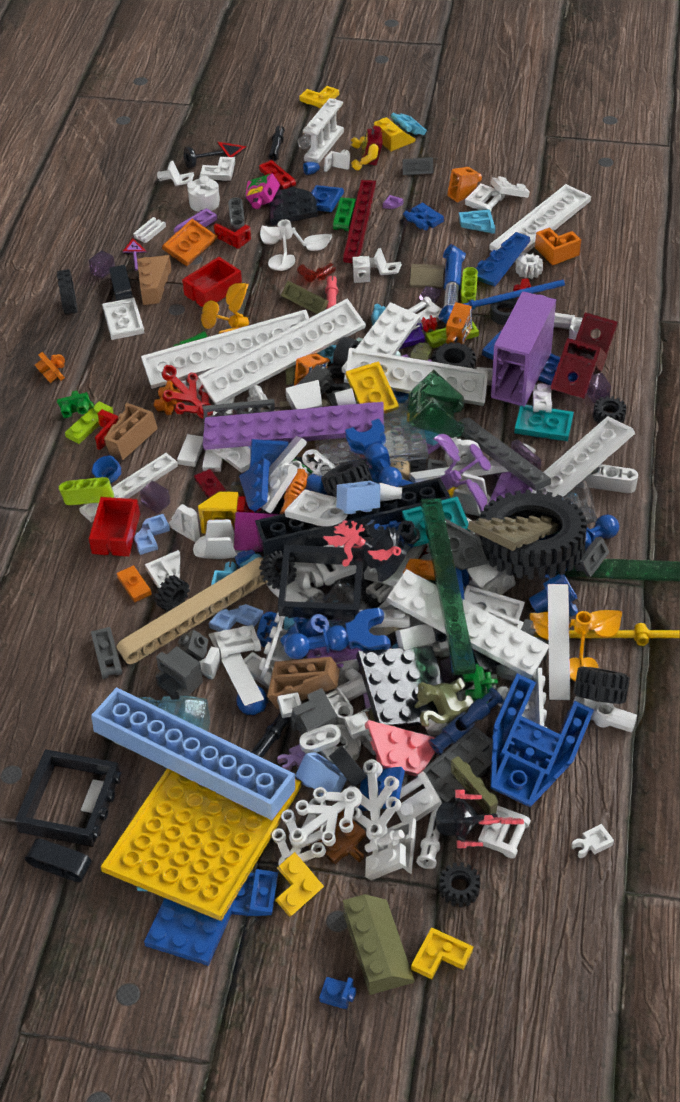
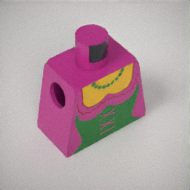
M273 173L247 182L246 198L253 208L259 209L261 205L270 203L280 187Z

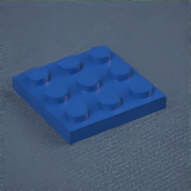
M164 898L144 944L146 947L209 966L231 917V910L235 907L234 902L222 921H219Z

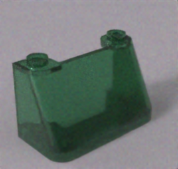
M432 370L409 393L407 422L419 429L436 434H446L450 438H458L464 432V424L454 419V413H458L463 409L464 396L435 370Z

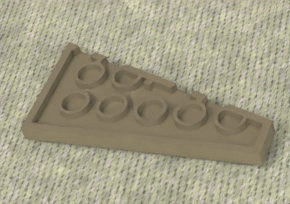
M529 516V518L517 517L516 519L504 517L502 520L498 518H491V520L479 518L478 521H469L467 529L513 551L516 547L520 548L523 544H530L538 540L539 537H545V534L550 535L557 532L559 524L553 522L552 518L548 516H541V518Z

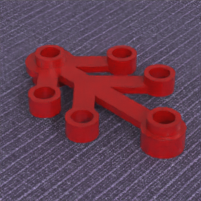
M164 366L161 372L163 379L171 381L182 393L165 390L162 395L163 400L166 402H170L172 399L191 402L194 406L178 402L174 408L175 412L180 415L184 412L196 413L203 419V406L211 404L209 403L208 393L202 391V389L205 390L203 386L198 390L201 401L196 396L197 374L193 372L188 374L186 381L189 383L188 389L176 377L177 370L174 366ZM213 411L207 412V416L213 415Z

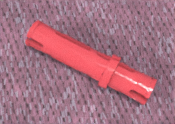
M332 276L327 277L325 293L329 302L326 309L336 305L338 288L335 276H333V281Z

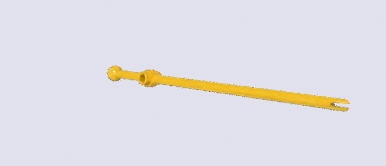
M638 623L634 626V630H619L615 636L610 638H634L638 645L644 646L648 644L649 638H680V630H649L644 623ZM569 630V638H581V635L576 633L575 630ZM589 630L585 635V638H603L596 635L594 630Z

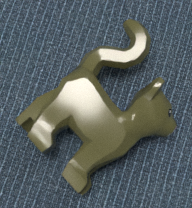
M461 678L451 684L440 683L433 686L422 682L418 685L417 697L419 701L415 704V708L434 701L439 713L438 715L434 711L429 710L422 712L420 722L424 727H429L428 718L437 724L450 723L459 714L467 713V710L474 701L471 696H466L462 701L458 700L457 692L465 687Z

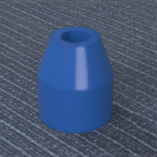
M306 162L303 164V171L306 175L314 174L320 169L319 164L316 162Z

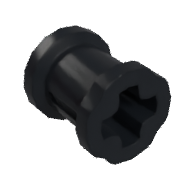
M404 520L399 524L398 530L406 543L414 544L420 539V531L412 521Z

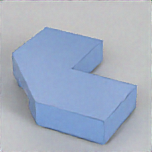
M164 514L145 519L142 528L134 536V543L140 555L158 550L154 536L170 531Z
M247 604L229 611L224 609L209 622V628L218 632L230 630L236 622L247 626H255L261 619L263 610Z

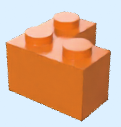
M550 227L536 232L535 249L552 266L580 255L581 239L573 231L560 236Z

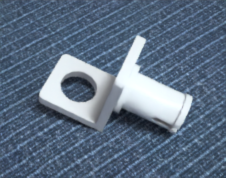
M345 149L341 153L331 151L325 157L324 171L327 172L332 166L348 170L350 168L349 151H345Z
M170 161L168 170L159 171L157 177L159 181L172 179L175 186L192 182L194 173L180 175L174 162Z
M378 248L374 258H369L370 268L377 267L380 275L397 274L402 265L401 262L386 263L381 248ZM390 267H396L394 270H388Z

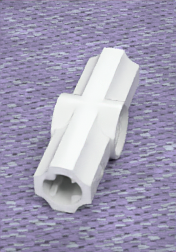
M579 696L575 697L574 701L594 710L591 720H594L597 726L603 728L612 726L632 733L637 719L636 714L615 708L612 703L596 702Z

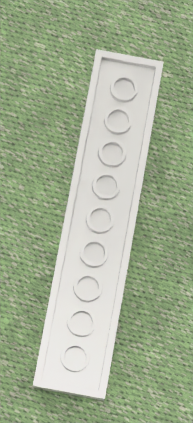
M345 299L199 375L198 380L214 404L218 405L295 365L296 359L318 353L339 342L341 338L348 337L364 329L366 324L350 301Z
M302 310L143 355L141 358L151 388L166 385L167 381L163 379L161 374L166 365H172L176 368V377L179 380L186 379L191 372L197 374V376L309 319L306 310Z

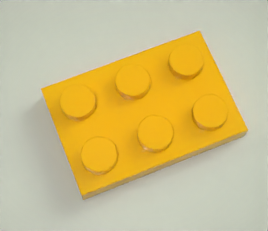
M379 361L346 371V378L358 404L383 402L384 414L399 409L398 402Z

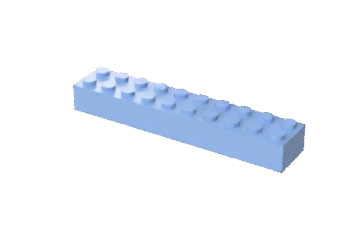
M117 687L91 715L94 732L270 820H273L295 791L294 773Z

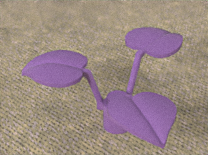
M437 435L433 440L438 442L453 460L450 467L444 471L445 474L440 477L446 489L449 490L453 486L456 488L459 485L466 484L475 498L480 512L483 511L485 505H487L485 493L476 482H472L470 479L460 482V474L476 463H479L483 470L488 471L491 469L490 462L477 445L471 444L469 448L476 460L460 471L452 470L460 460L459 450L448 435Z

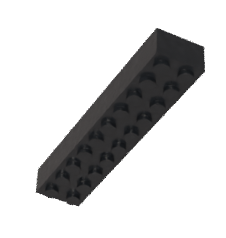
M440 477L400 486L402 487L401 499L381 501L380 508H373L370 512L358 510L354 514H348L345 518V521H348L345 523V526L348 525V528H352L351 521L357 522L356 530L360 525H363L362 528H365V530L359 532V536L367 538L369 534H367L365 524L369 523L370 520H375L376 524L386 525L391 521L402 522L404 521L402 511L446 500L451 497ZM285 514L255 520L258 540L264 557L275 551H282L283 554L284 545L326 546L328 542L324 540L323 536H344L334 533V530H336L334 526L339 524L318 526L288 518Z

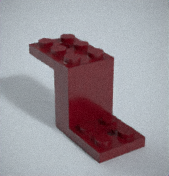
M585 312L576 339L567 338L550 389L585 400L594 371L602 372L618 322ZM598 329L601 331L600 337L592 338V331ZM577 373V380L574 382L569 381V374Z

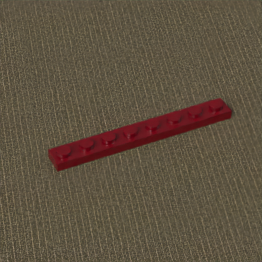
M361 180L343 256L344 263L353 264V257L361 256L376 190V181Z

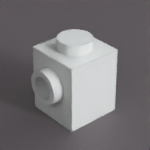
M369 256L353 257L354 283L370 282Z

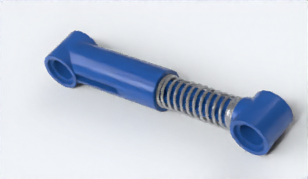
M450 244L443 253V258L446 259L444 280L445 304L438 318L445 324H447L455 302L458 303L462 262L466 256L465 252L453 244Z

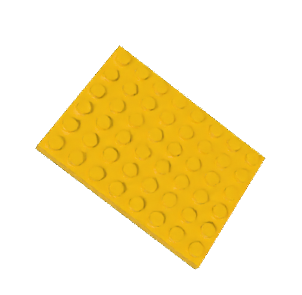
M167 768L101 865V870L106 874L222 921L271 839L272 832L280 824L282 812L288 810L302 787L301 781L295 779V791L273 820H270Z

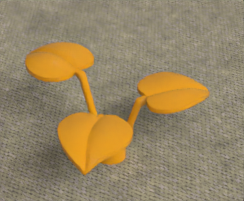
M237 283L229 287L226 294V303L229 305L228 309L235 314L230 316V318L217 315L219 312L217 302H206L201 314L203 327L207 329L213 328L216 324V318L227 320L232 327L231 329L219 331V334L248 326V318L237 311L241 308L249 284Z
M600 610L592 613L581 611L577 613L576 619H571L569 628L574 626L576 633L581 635L579 658L569 659L571 680L576 681L579 667L599 668L595 659L590 657L583 658L586 633L589 630H594L596 635L603 638L615 636L620 629L622 611ZM548 612L530 613L533 629H536L535 633L540 638L549 640Z

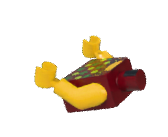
M373 126V129H367L365 136H362L360 140L356 137L351 139V146L356 149L361 146L362 150L361 161L359 162L357 159H354L351 163L352 168L359 171L363 164L377 166L383 144L381 127Z

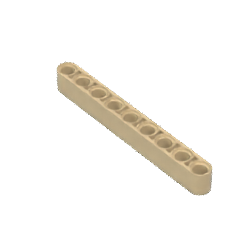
M258 557L125 637L117 644L116 650L127 664H134L264 585L268 581H263L264 575H260V572L263 570L259 569V566H261L260 562L264 558Z

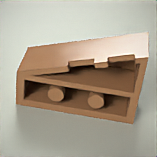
M170 255L139 258L137 262L143 305L160 303L165 283H167L168 275L171 273Z
M129 403L125 404V410L119 414L118 422L112 425L104 438L109 455L120 460H124L158 429L153 412Z
M332 657L275 661L267 697L276 709H280L277 702L278 696L298 692L300 701L308 698L307 694L323 688L324 692L335 689L338 685L340 669Z

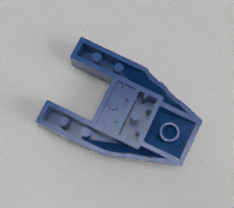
M517 673L494 723L490 788L531 807L573 763L594 710L574 701L567 712L559 734L522 716L536 682Z

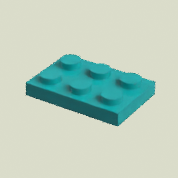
M520 405L514 433L568 442L574 412L552 409L551 413L545 410L533 412V406Z
M458 496L402 511L403 519L412 521L420 531V539L413 544L414 547L431 543L445 518L470 532L467 529L469 523Z

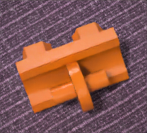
M41 352L39 354L41 360L35 364L36 368L50 383L57 377L62 381L65 377L59 372L58 368L64 367L65 358L61 354L52 355L50 361Z
M167 381L165 387L159 388L158 396L160 399L154 401V407L157 411H165L166 415H172L175 404L182 401L172 399V401L166 402L163 400L162 395L165 390L177 393L182 392L179 389H175L171 381Z

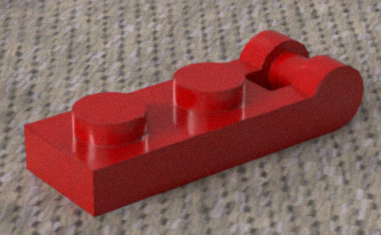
M270 160L259 165V170L264 175L273 173L280 184V190L296 186L295 179L274 161Z

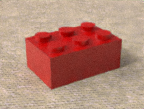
M217 257L182 279L184 295L193 301L196 300V303L201 307L208 301L219 302L226 297L231 285L242 283L241 270L221 257Z
M100 497L89 536L92 554L109 555V552H112L114 556L129 557L140 517L138 499Z

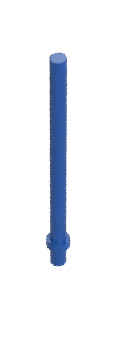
M564 280L554 281L476 301L469 300L468 303L464 304L472 306V310H475L476 307L520 297L522 291L534 294L565 286Z

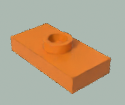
M409 558L403 573L407 569L426 580L441 581L447 564L444 561Z
M134 565L117 573V578L134 603L152 595L150 588Z

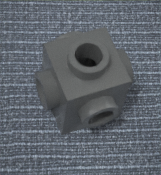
M193 629L179 638L178 647L199 662L204 659L207 653L208 639Z

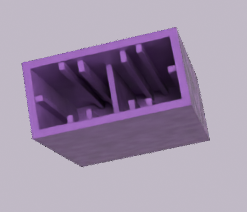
M522 291L494 345L491 398L521 406L526 405L551 354L556 299Z

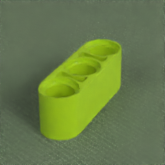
M467 267L463 270L461 304L468 303L469 300L476 301L478 271L474 267Z
M106 477L70 480L59 485V491L66 505L99 503L100 497L114 498L115 495L110 481Z

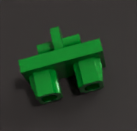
M72 391L71 396L57 399V404L64 418L71 417L72 413L75 412L81 415L86 414L88 409L94 407L87 392L79 394L78 391Z
M474 664L471 669L463 671L464 682H474L475 689L465 691V696H471L473 701L478 698L481 699L489 692L488 690L492 686L498 684L497 679H491V672L484 673V668L479 666V664Z

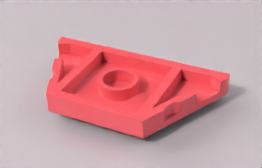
M370 720L365 722V728L369 729L372 737L370 743L376 753V760L382 765V768L402 766L405 770L404 774L417 776L426 768L435 753L428 742L429 739H434L435 737Z

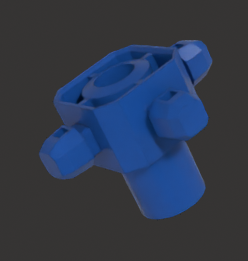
M548 574L545 575V578L549 579L543 583L545 589L529 597V601L536 613L548 610V584H568L569 616L576 615L578 609L576 604L573 605L572 602L578 598L565 575L558 574L552 578Z
M321 614L313 615L310 619L293 617L294 623L288 628L287 633L280 638V641L284 646L286 638L293 633H301L307 638L324 635L323 628L326 631L330 628L329 621Z

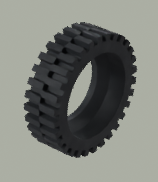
M519 490L515 491V495L509 492L505 493V498L500 495L496 497V501L492 499L489 505H485L484 511H481L480 518L486 520L498 518L502 520L504 517L516 519L517 517L529 518V516L541 518V516H548L552 518L553 522L559 524L557 530L559 533L546 540L523 544L522 547H516L513 551L481 535L479 537L489 565L491 567L497 566L498 571L506 570V575L509 576L517 573V578L528 575V579H534V576H539V579H545L547 574L552 578L556 577V572L562 575L565 574V569L568 571L572 570L573 565L577 566L579 560H582L586 542V516L583 515L581 509H578V505L575 503L571 504V500L568 498L562 500L561 495L557 494L553 497L552 492L547 491L545 495L542 494L541 490H536V493L526 490L522 494Z

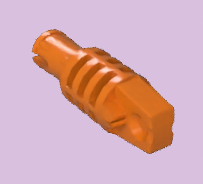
M304 469L297 470V474L288 486L284 495L285 502L280 514H285L287 507L305 490L308 474Z

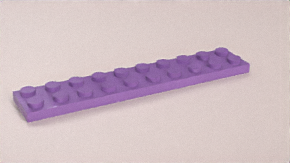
M383 402L206 417L203 448L204 450L251 446V439L288 441L291 443L296 436L303 438L305 441L346 438L345 429L354 427L358 432H366L372 427L371 421L378 418L384 425Z

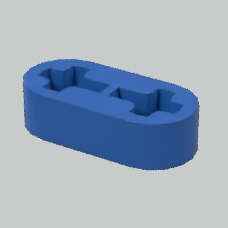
M266 612L261 617L257 637L262 647H266L267 642L271 643L272 638H269V636L266 639L264 637L266 633L270 635L273 626H277V623L274 622L277 615L275 612Z

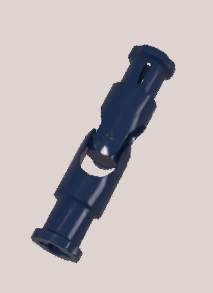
M491 687L485 696L481 699L478 698L470 705L467 713L459 714L442 728V732L437 737L428 740L430 746L437 754L442 755L443 750L451 743L455 744L474 727L475 723L473 724V722L484 719L490 714L492 708L498 703L504 702L496 689ZM459 719L460 725L466 728L465 731H459L456 728V720Z

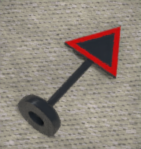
M217 142L222 149L220 151L196 155L192 147H185L183 156L186 166L194 168L197 162L196 158L225 154L227 157H235L246 149L247 146Z

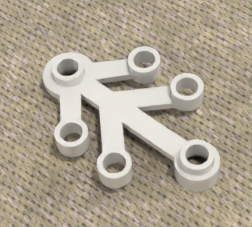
M371 759L363 765V771L368 776L369 799L362 794L361 805L370 811L371 820L362 815V811L359 808L354 809L357 813L352 819L353 821H358L366 828V835L370 840L376 837L382 838L388 833L386 824L395 811H398L401 807L399 799L393 796L389 797L399 786V780L393 776L386 777L384 780L385 787L378 796L377 778L382 773V765L376 760ZM392 780H394L393 785H392V786H389V785H390V782H391ZM396 801L395 806L391 807L392 802ZM386 802L387 809L380 817V809Z
M318 787L313 792L317 802L321 803L328 800L337 801V803L333 806L310 805L305 800L298 801L296 803V810L299 815L318 814L319 816L302 829L295 828L290 832L289 839L291 845L295 848L304 847L308 842L307 836L327 822L326 831L322 834V841L324 845L332 846L336 842L335 828L337 816L343 809H345L344 818L339 822L340 829L344 833L351 832L354 827L352 822L354 809L362 802L361 792L353 787L345 789L342 793L326 792L323 787ZM319 793H324L322 797H317ZM352 795L354 796V798H352V799H348V798H347V797L352 796ZM301 806H306L304 810L299 809ZM345 823H350L348 827H343ZM301 834V837L294 838V836ZM327 836H332L331 840H325Z
M313 798V799L309 802L310 805H315V804L320 803V802H317V801L315 800V798ZM325 801L320 804L327 806ZM292 810L283 811L281 818L287 825L289 832L297 828L295 823L296 817ZM308 814L302 828L319 815ZM292 815L290 819H285L286 816ZM324 823L319 831L307 836L308 842L305 846L314 844L311 850L301 854L302 848L292 847L291 851H289L285 842L286 834L284 830L275 829L272 832V838L278 844L282 855L278 865L294 852L303 862L315 857H323L326 849L321 842L317 841L322 839L327 823ZM278 834H282L281 838H276ZM301 834L294 836V838L301 837ZM317 848H322L320 852H315Z

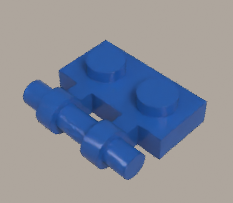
M423 202L413 207L411 212L405 211L403 213L407 221L416 224V227L425 231L428 230L429 226L434 228L444 222V216Z

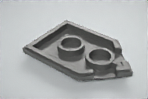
M446 518L426 550L459 570L488 564L480 537Z

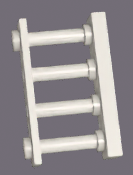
M329 98L303 129V133L309 134L311 139V148L304 155V161L319 164L343 134L344 127L337 126L336 112L343 105V101Z

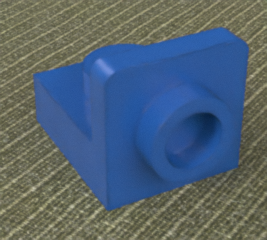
M326 977L319 1002L347 1010L349 1001L353 1002L356 995L353 979L348 977L347 982Z

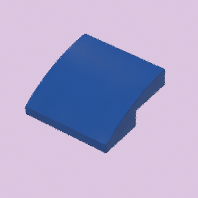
M256 869L255 873H250L233 901L235 907L231 910L232 914L246 916L272 915L278 872Z

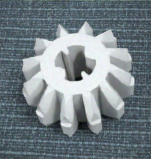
M528 253L520 255V258H517L516 273L519 274V277H525V279L538 278L543 271L542 259L539 258V255L534 256L533 253L531 255Z

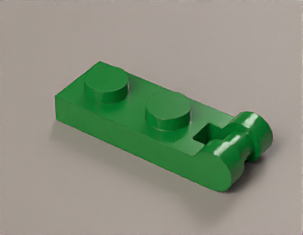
M340 197L333 222V230H350L356 199Z

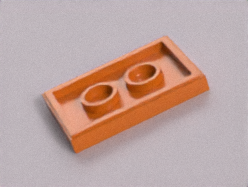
M191 219L162 245V249L185 266H188L217 239V235L194 219Z

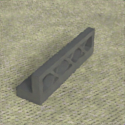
M274 399L203 406V422L205 424L206 417L275 411ZM263 406H270V410H262L261 408ZM245 408H252L250 412L243 411ZM231 409L235 410V411H234L233 413H231V414H227V413H226L227 410H231ZM207 412H217L215 415L207 416Z

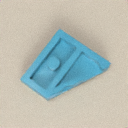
M490 210L459 212V221L462 228L495 233V225Z

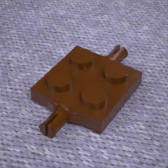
M341 811L338 813L335 828L336 842L332 846L324 845L326 849L325 856L334 865L348 855L354 857L357 862H361L365 855L357 849V846L367 836L366 831L352 820L353 830L349 833L342 832L339 822L344 818V812ZM345 823L343 827H348L350 823Z

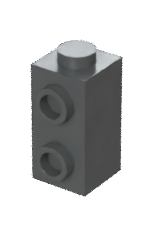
M316 365L297 385L319 380L320 393L322 395L335 382L331 378L332 373L326 367L322 369L319 365Z

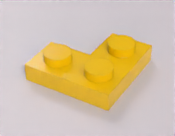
M326 86L320 93L306 89L299 96V100L322 108L329 98L335 99L339 96V90Z
M296 852L291 854L277 867L291 886L279 895L275 901L291 917L324 886Z
M431 927L411 965V970L433 979L442 960L464 970L473 952V946Z

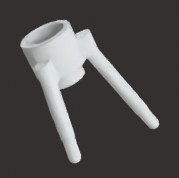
M255 385L249 389L247 400H267V397L263 393L262 388Z

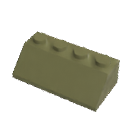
M365 894L343 900V915L369 995L414 983V978L387 900Z

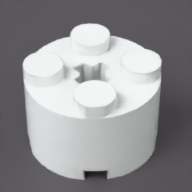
M201 176L199 179L187 184L191 209L197 212L206 208L213 211L219 206V186L216 181L209 179L208 176Z

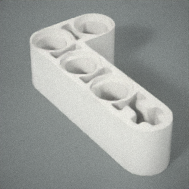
M600 464L576 486L632 493L636 490L638 473L630 468Z

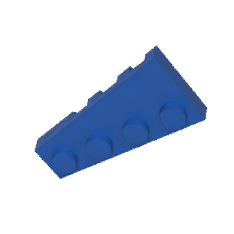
M518 232L510 236L501 244L498 250H493L485 261L481 260L477 264V280L495 287L530 243V237Z

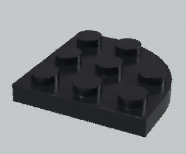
M290 187L289 189L277 190L273 200L270 202V221L272 225H278L279 221L285 219L293 222L318 217L316 199L311 192L305 189Z

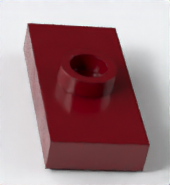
M211 469L194 475V480L208 499L218 492H227Z

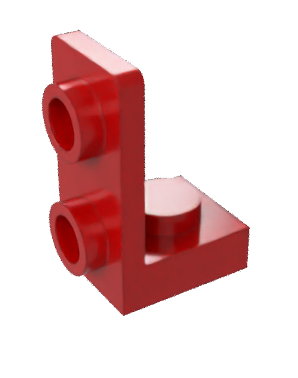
M217 223L214 225L217 239L238 249L251 240L250 226L246 224L236 232Z
M103 409L97 413L99 424L103 427L95 436L96 446L99 450H102L106 445L104 438L112 425L116 424L119 420L117 415Z

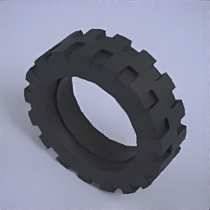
M70 269L57 271V279L63 311L65 315L78 313Z

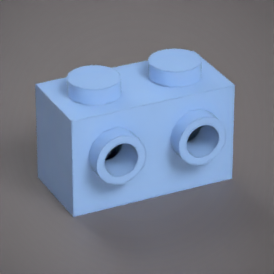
M364 481L337 485L336 508L343 510L346 514H354L358 510L370 512L373 508H380V484Z
M317 752L305 754L295 775L304 786L314 789L323 787L326 792H341L347 780L335 764Z

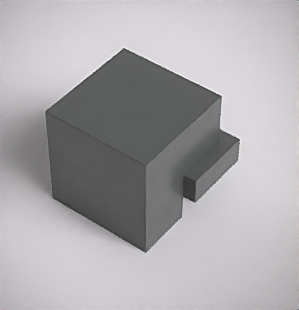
M176 646L167 655L161 652L156 656L157 666L160 670L155 676L157 686L180 703L203 683L200 662Z
M323 688L307 694L308 702L292 708L290 726L293 731L299 730L301 735L328 724L336 725L338 716Z

